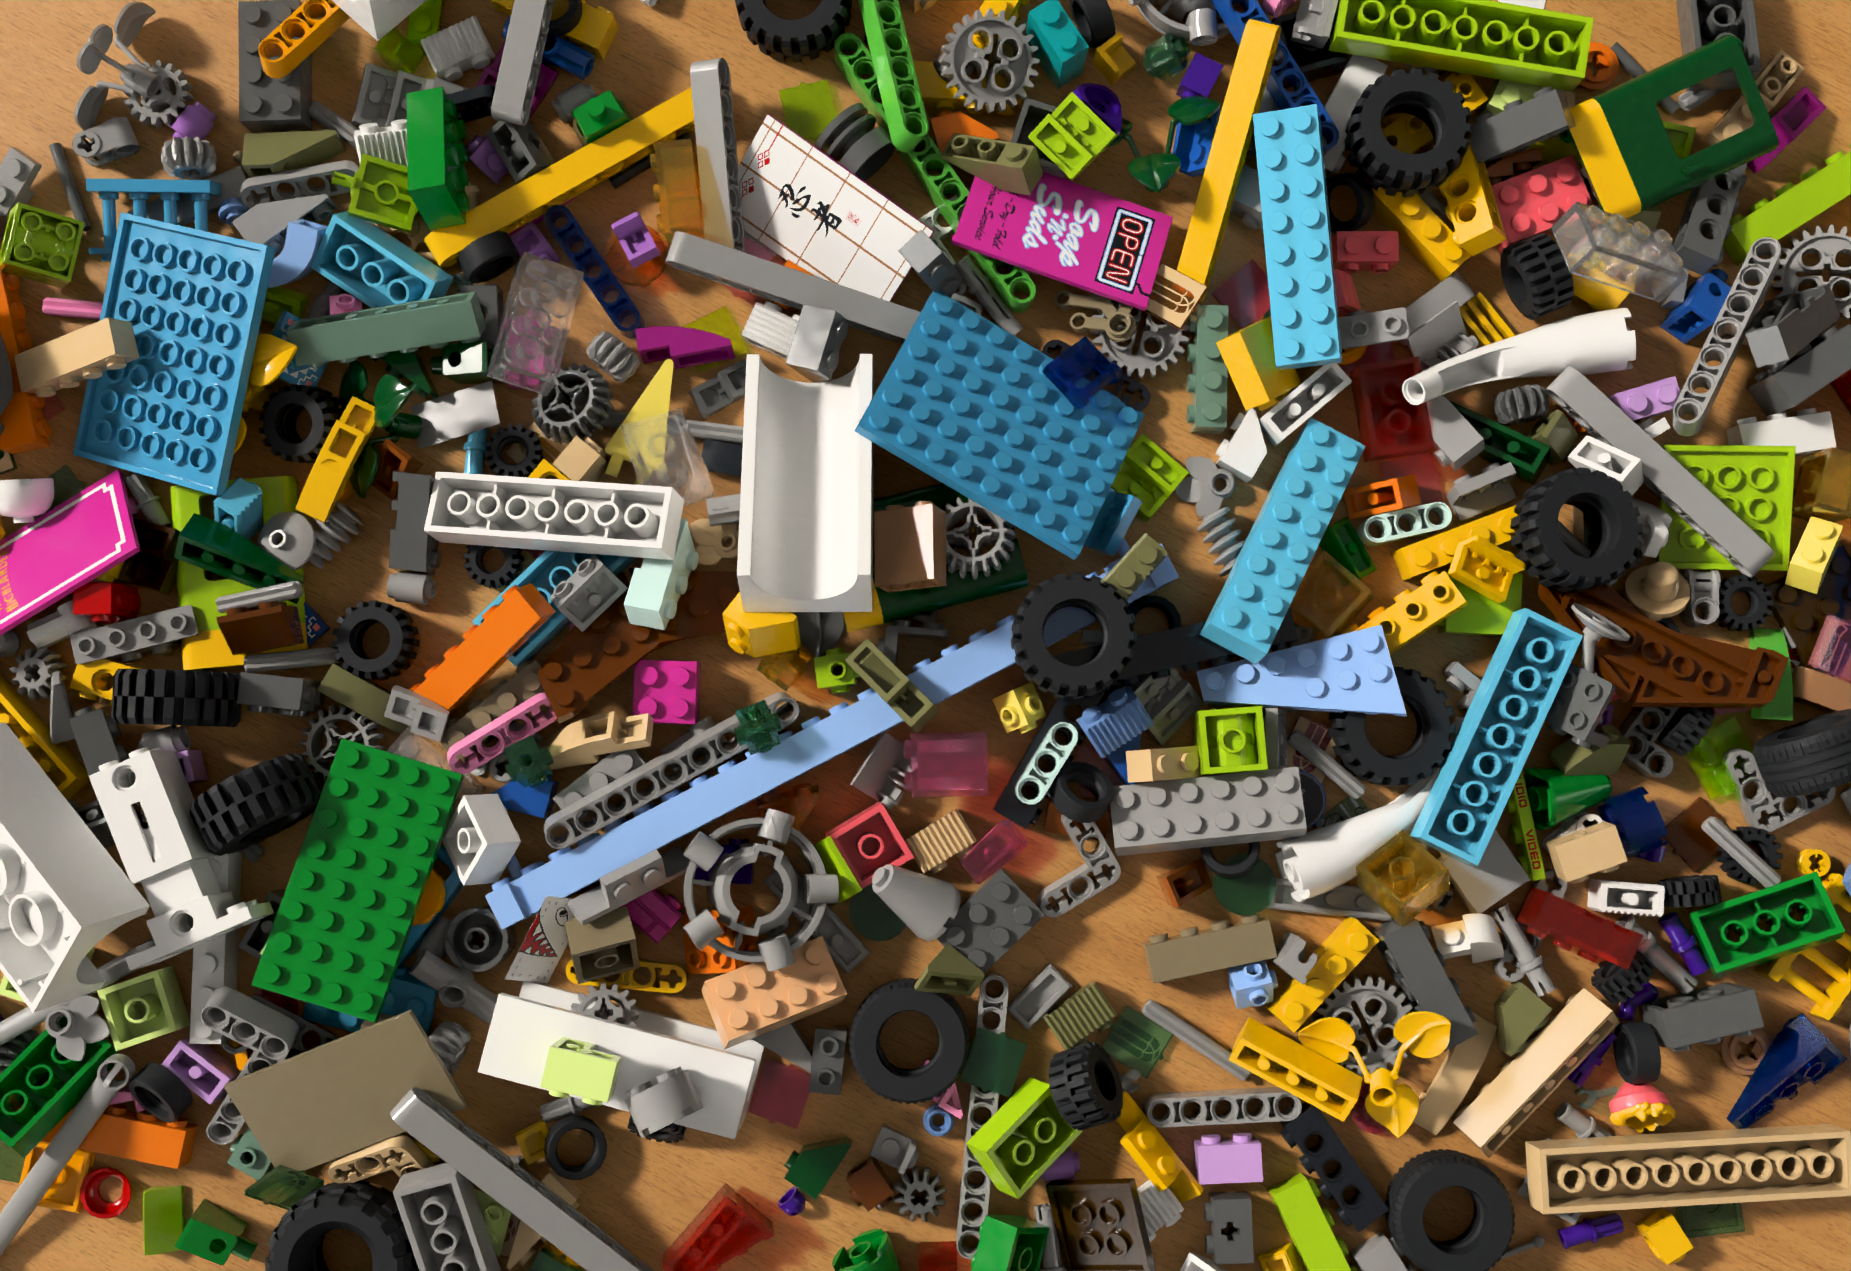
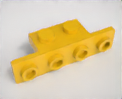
M1123 1091V1109H1121L1120 1117H1117V1122L1126 1134L1122 1137L1120 1143L1159 1192L1169 1187L1182 1203L1201 1195L1203 1192L1201 1185L1128 1092Z

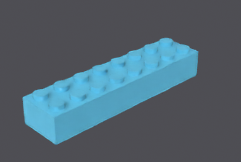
M1317 104L1253 114L1276 367L1279 370L1342 363L1324 152Z
M1310 417L1299 431L1207 618L1200 633L1201 636L1254 664H1257L1268 653L1365 449V445Z
M1527 608L1512 613L1453 741V747L1445 758L1446 761L1439 771L1409 837L1466 865H1479L1583 635Z

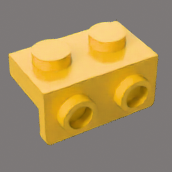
M1475 535L1457 544L1448 575L1498 604L1506 601L1513 575L1523 571L1526 563L1516 558L1512 552L1504 551L1492 544L1488 538Z

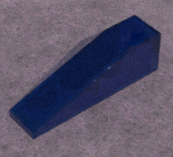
M1803 1013L1798 1017L1789 1019L1783 1025V1030L1775 1037L1729 1113L1727 1120L1737 1129H1746L1770 1114L1775 1109V1102L1787 1098L1792 1100L1799 1095L1797 1090L1800 1086L1808 1081H1811L1814 1085L1819 1083L1847 1060Z

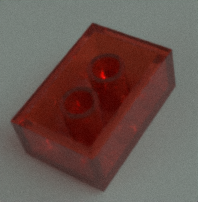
M1419 356L1357 365L1349 373L1352 381L1351 386L1361 444L1365 445L1363 451L1364 462L1424 454L1434 448L1427 402L1419 405L1410 404L1402 392L1404 381L1421 373Z

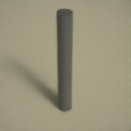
M1618 42L1611 47L1617 56L1618 62L1633 78L1646 73ZM1670 96L1658 102L1669 115L1680 107Z
M53 143L49 146L74 218L85 222L83 232L88 231L92 227L62 144Z

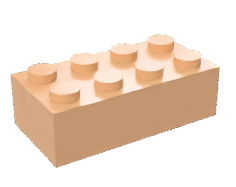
M823 936L805 942L798 949L794 950L795 963L787 967L768 972L765 962H753L704 982L701 991L724 1049L840 1004L847 993Z

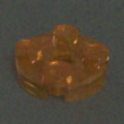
M647 225L646 227L661 255L634 269L615 233L610 236L605 249L607 264L612 274L624 284L647 287L661 276L666 267L667 248L660 234Z

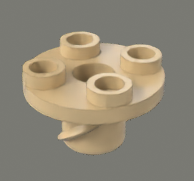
M1656 562L1652 565L1639 567L1630 573L1624 586L1623 596L1647 618L1653 621H1660L1662 618L1675 616L1685 609L1690 598V587L1685 578L1678 573L1672 564Z

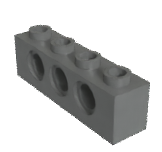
M1747 163L1690 190L1668 262L1702 276L1712 266L1716 267L1719 265L1725 253V249H1722L1723 242L1728 238L1732 230V224H1729L1730 219L1740 203L1737 196L1747 180V175H1744Z

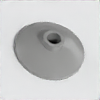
M282 512L273 516L263 526L258 538L259 548L294 571L300 569L308 562L313 554L316 543L312 524L306 517L296 512Z

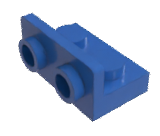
M1221 109L1198 124L1190 126L1181 123L1177 124L1172 154L1178 156L1181 160L1179 172L1191 177L1204 174Z

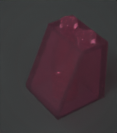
M987 732L909 734V740H904V759H910V772H904L905 791H911V797L988 796Z

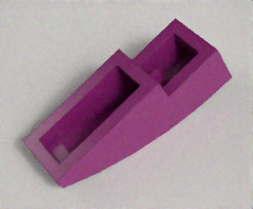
M1806 86L1802 88L1770 117L1778 137V147L1748 162L1747 166L1754 174L1771 162L1789 143L1795 140L1827 107Z
M654 326L635 329L638 351L644 364L672 359L675 369L735 358L731 340L711 332L677 326Z

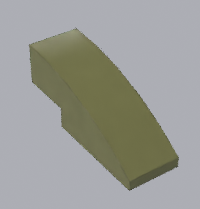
M868 638L845 659L850 667L916 733L939 712L936 706Z
M333 663L317 691L404 737L409 736L411 726L384 717L391 694L389 690L371 680L353 675L352 671L345 670L341 664Z

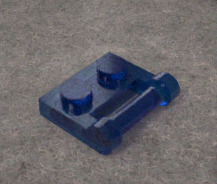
M1086 336L1046 365L1042 371L1071 404L1078 409L1084 408L1089 404L1091 397L1109 383H1115L1123 376L1121 368L1115 363H1110ZM1095 369L1101 374L1083 389L1077 388L1075 385Z

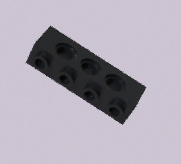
M1304 1102L1301 1113L1297 1118L1291 1121H1279L1284 1128L1280 1134L1291 1149L1297 1146L1302 1156L1298 1158L1309 1174L1315 1172L1321 1180L1317 1184L1318 1188L1328 1201L1332 1198L1340 1207L1335 1212L1346 1227L1352 1224L1360 1232L1389 1211V1208L1317 1107ZM1319 1134L1318 1144L1312 1148L1306 1147L1308 1136ZM1330 1160H1337V1169L1333 1173H1325L1326 1163ZM1350 1186L1356 1187V1193L1353 1198L1349 1200L1343 1199V1192L1346 1188Z

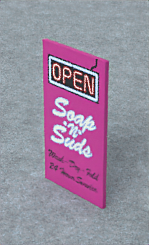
M1043 172L1031 195L1003 191L975 176L956 233L952 237V244L1145 311L1149 305L1148 300L1169 229L1173 223V217Z

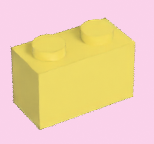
M1811 516L1790 562L1785 585L1815 594L1818 593L1837 550L1843 525Z

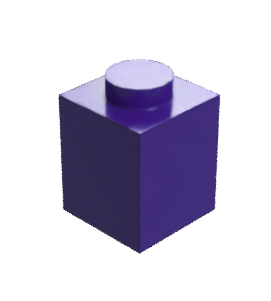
M1196 52L1176 95L1181 98L1191 96L1208 98L1224 65Z

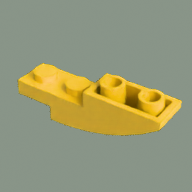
M352 396L340 420H336L313 465L295 509L322 523H326L354 471L353 466L376 425L374 420L375 406Z

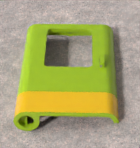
M275 476L244 479L247 482H253L258 485L263 492L264 525L273 516L282 512H296L299 514V511L295 509L298 503L296 477ZM228 480L227 488H228L235 480ZM180 485L171 486L173 528L181 532L194 513L202 516L201 499L212 494ZM179 560L176 574L179 607L186 605L194 606L200 634L197 636L181 639L183 670L208 671L219 667L244 665V657L246 655L309 649V645L307 646L304 584L302 588L303 595L297 604L286 600L287 606L298 608L304 644L244 655H233L218 626L216 618L226 616L227 613L218 612L216 599L221 596L254 590L256 588L232 579L210 581L206 577L205 569ZM303 567L295 572L303 576Z

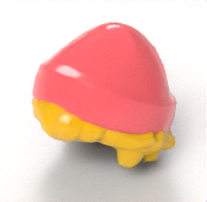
M1624 1082L1614 1098L1609 1102L1611 1122L1616 1126L1632 1127L1638 1133L1643 1132L1644 1128L1654 1131L1657 1126H1665L1675 1118V1110L1671 1107L1670 1100L1666 1094L1650 1083L1629 1084Z

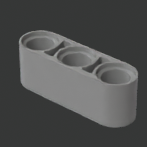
M1458 271L1405 308L1409 334L1452 302L1457 301L1460 308L1476 296ZM1407 339L1399 340L1404 347L1409 345Z

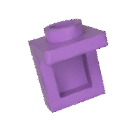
M483 134L481 137L476 135L467 144L468 160L473 162L488 178L497 184L509 170L486 134Z
M634 212L611 225L633 269L661 255L639 212Z

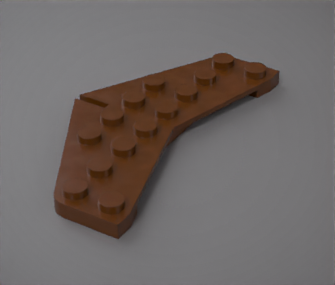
M1541 584L1538 586L1540 599L1562 626L1584 636L1582 631L1586 626L1571 608L1573 603H1577L1607 618L1630 635L1628 641H1618L1602 637L1600 641L1595 643L1594 666L1605 680L1615 685V692L1624 704L1631 699L1637 681L1640 682L1631 707L1761 708L1770 703L1776 695L1789 658L1774 650L1760 647L1753 650L1678 633L1647 618L1606 584L1577 593L1555 591L1553 589L1554 585L1548 588ZM1581 640V642H1580V644H1579V647H1580L1581 650H1582V640Z
M629 568L631 577L635 568ZM692 570L688 578L687 590L685 594L680 595L677 602L675 617L669 620L665 630L629 623L624 607L628 589L583 632L575 625L538 670L540 684L558 722L561 723L575 717L587 707L586 703L651 652L676 641L726 633L722 613L740 592L737 572ZM621 571L617 577L629 588L630 584L624 572Z

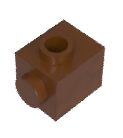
M869 1157L847 1173L846 1181L852 1188L849 1190V1193L859 1207L864 1205L867 1211L874 1207L879 1210L893 1199L891 1195L894 1193V1185L874 1157Z

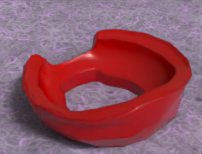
M110 1167L99 1168L91 1171L84 1178L80 1188V1200L90 1215L97 1218L110 1219L120 1215L128 1208L132 1197V1185L122 1172ZM114 1175L124 1183L122 1195L117 1201L108 1202L101 1197L99 1187L105 1179Z

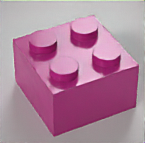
M639 661L634 665L632 716L649 713L654 719L653 724L695 725L698 723L700 714L701 663L697 661Z

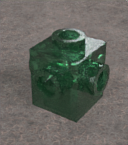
M765 700L735 711L738 727L734 728V732L739 745L746 744L750 756L758 752H768L774 746L780 744L778 732L782 731L780 720L776 712L771 714Z
M533 735L503 749L510 762L505 767L513 782L518 781L523 787H538L548 781V776L554 774L550 767L554 763L547 746L541 748L538 740Z

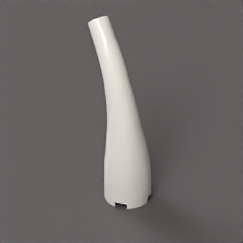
M1625 307L1570 316L1443 361L1408 378L1402 386L1403 396L1410 404L1419 405L1446 393L1471 385L1503 379L1559 376L1567 366L1575 368L1583 375L1633 369L1632 363L1629 361L1636 360L1635 330L1630 331L1625 322V319L1632 317L1631 313Z
M1458 716L1455 718L1452 724H1456V734H1450L1449 741H1454L1464 718ZM1445 752V754L1443 755L1444 758H1446L1448 752ZM1435 767L1433 769L1434 774L1426 779L1417 780V783H1414L1394 801L1385 806L1306 832V837L1290 838L1277 842V847L1282 848L1281 852L1275 853L1281 878L1283 880L1289 879L1296 890L1291 893V896L1296 901L1301 902L1324 894L1348 882L1393 851L1411 834L1441 767Z

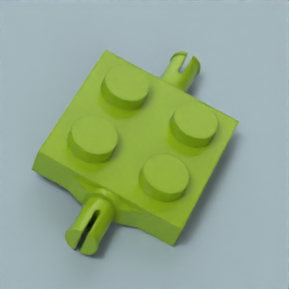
M363 153L359 169L355 172L354 177L334 171L331 184L350 189L349 216L410 233L413 219L419 210L408 192L406 166Z

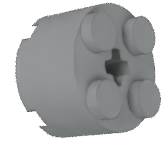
M681 1066L657 1076L658 1084L654 1086L649 1081L625 1092L628 1097L625 1100L641 1138L704 1108L687 1070L683 1072Z

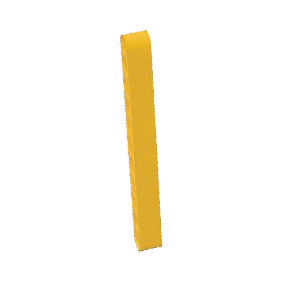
M691 87L466 212V224L440 228L429 233L425 237L424 242L439 267L447 268L458 263L459 253L478 238L499 231L509 234L624 170L685 132L690 133L695 130Z

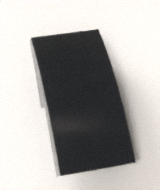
M704 439L699 469L741 477L743 446Z

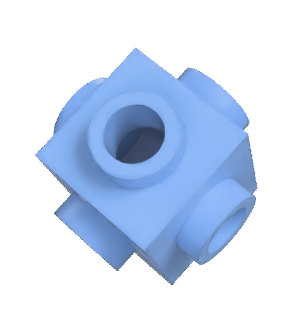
M1265 960L1228 968L1229 988L1237 1010L1252 1006L1258 1007L1274 1002L1273 989L1278 988L1277 978L1273 969L1268 970Z

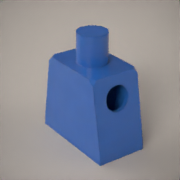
M1715 268L1696 280L1686 289L1684 303L1672 309L1660 327L1685 344L1714 324L1731 290V287L1725 283L1728 275L1723 270Z

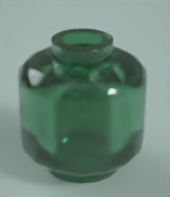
M1169 33L1161 36L1145 48L1143 64L1146 71L1153 78L1157 77L1160 80H1168L1187 67V55L1190 54L1189 46L1182 37L1178 39Z

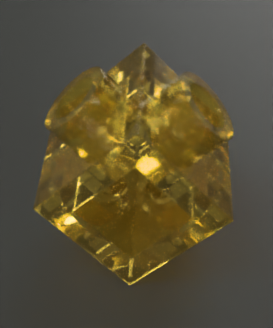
M800 647L797 650L760 656L762 660L757 670L786 692L803 674L812 656Z

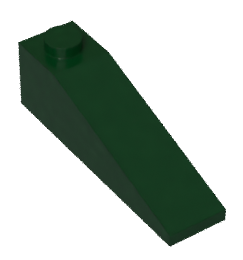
M1451 402L1484 438L1485 449L1478 456L1492 464L1499 462L1500 466L1511 462L1516 471L1514 476L1535 485L1550 460L1549 446ZM1426 413L1422 423L1430 427Z
M194 513L179 534L174 556L176 559L256 589L291 581H299L303 588L305 580L303 576L222 523ZM300 598L291 599L288 601L297 604Z

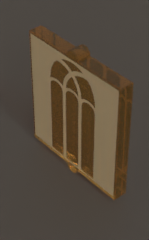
M1161 262L1148 300L1149 305L1146 307L1145 312L1181 331L1192 313L1197 312V305L1208 290V287Z

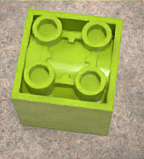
M18 202L9 213L0 250V271L63 288L71 282L85 222Z
M1262 706L1201 710L1192 714L1194 746H1198L1200 776L1268 769Z

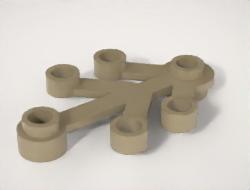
M1060 290L1056 293L1054 302L1062 311L1078 307L1102 310L1106 318L1087 317L1082 312L1073 314L1070 318V325L1076 333H1085L1087 330L1104 331L1115 342H1125L1134 335L1136 322L1130 315L1132 306L1120 303L1117 311L1112 304V299L1089 292L1091 296L1072 294L1068 290ZM1063 297H1069L1068 302L1060 304V300ZM1078 320H1085L1082 326H1075ZM1119 325H1126L1123 331H1116Z

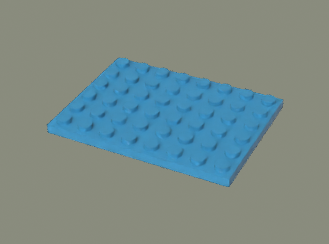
M120 213L100 320L109 317L132 322L139 358L128 362L125 368L107 370L103 372L102 377L87 380L73 455L215 496H222L226 492L275 247Z
M932 291L854 431L1075 560L1086 542L1145 414L1126 406L1116 396L944 293Z

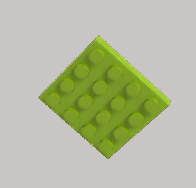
M1662 445L1665 451L1773 549L1775 555L1760 570L1788 571L1796 446ZM1659 498V508L1669 514L1672 521L1668 528V541L1663 548H1660L1656 562H1668L1676 569L1738 570Z

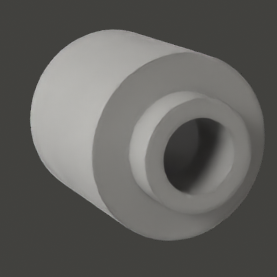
M580 81L556 96L558 99L551 103L564 124L569 121L573 123L572 111L586 103L589 99L597 97L590 84L584 86Z
M399 571L397 574L391 573L388 578L387 595L389 598H394L396 602L427 605L429 600H433L435 597L436 582L432 581L430 574Z
M171 725L143 733L142 740L139 741L138 746L139 749L148 747L149 750L161 747L162 751H175V753L189 750L191 741L188 731L184 726L177 727L176 725Z

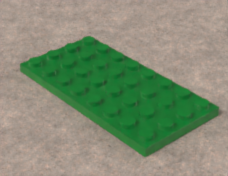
M341 738L251 985L378 1023L465 776Z

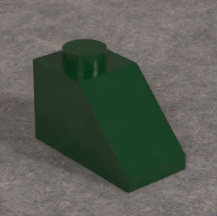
M848 1137L804 1145L799 1153L793 1150L784 1164V1167L788 1169L784 1179L816 1200L850 1149L852 1140Z

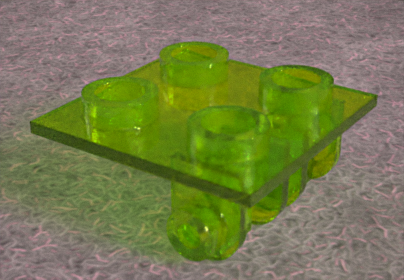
M1735 717L1708 730L1706 736H1702L1700 739L1701 742L1698 745L1695 744L1694 749L1691 752L1688 751L1685 755L1710 800L1722 794L1728 796L1736 792L1734 788L1736 785L1735 781H1730L1724 772L1727 766L1721 764L1724 753L1732 748H1740L1753 754V748ZM1736 757L1737 763L1733 766L1741 769L1740 763L1744 761V759Z

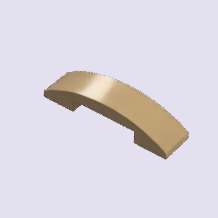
M1475 1013L1473 1014L1477 1023L1474 1024V1027L1478 1034L1450 1049L1427 1092L1422 1091L1419 1096V1108L1413 1122L1434 1135H1437L1467 1094L1494 1038L1497 1026Z

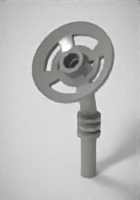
M1573 603L1571 606L1573 612L1586 626L1582 631L1584 636L1582 638L1581 668L1598 676L1597 671L1594 670L1596 641H1600L1602 637L1618 641H1628L1630 635L1602 615L1580 604ZM1601 716L1598 724L1603 722V716Z

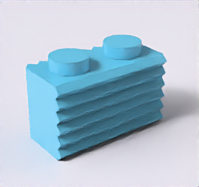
M241 477L237 478L222 496H218L213 501V506L215 507L214 520L228 526L247 540H251V537L255 536V533L259 532L260 528H263V492L261 488L253 482H247Z

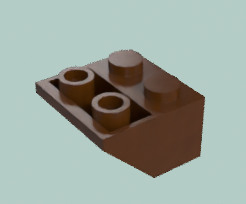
M286 601L259 603L258 610H255V607L231 608L226 610V616L216 617L218 626L233 655H244L304 644L298 608L287 606Z

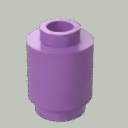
M195 101L192 106L188 105L171 126L176 131L173 137H199L200 140H204L215 126L213 122L217 116L198 101Z
M1069 1146L1038 1179L1044 1178L1045 1182L1074 1179V1172L1080 1171L1078 1152H1072L1071 1146Z

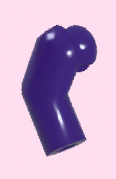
M1649 982L1647 984L1644 983L1642 985L1643 989L1640 992L1637 990L1633 998L1627 997L1626 1002L1620 1003L1617 1017L1633 1021L1638 1005L1657 999V988Z

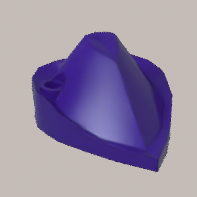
M1086 83L1079 85L1073 93L1119 136L1122 125V112L1117 95L1108 87L1100 84Z

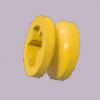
M1809 848L1804 849L1798 854L1796 865L1798 870L1804 875L1817 871L1819 877H1821L1830 870L1831 861L1826 852ZM1810 857L1818 858L1815 862L1818 865L1817 869L1809 868L1812 864L1809 860Z

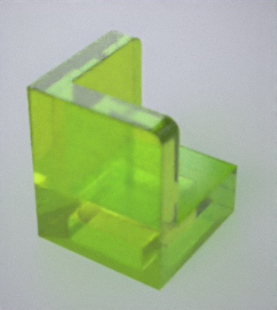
M394 27L383 36L375 47L376 52L385 63L398 71L401 70L410 74L414 73L426 55L424 49L405 38L397 27Z

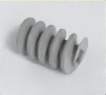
M338 501L335 504L337 512H331L326 523L316 520L319 529H314L316 543L309 561L319 569H323L325 566L322 558L328 561L333 559L334 556L330 549L336 552L342 550L339 540L344 543L351 542L348 532L355 535L360 533L357 523L366 526L349 507Z
M1230 507L1221 508L1198 520L1203 523L1197 528V531L1199 533L1208 532L1202 540L1203 543L1214 544L1208 550V554H1219L1213 564L1215 566H1225L1219 572L1220 577L1230 574L1246 541H1236L1235 539L1242 532L1241 529H1230L1236 519H1225L1224 517L1231 510Z

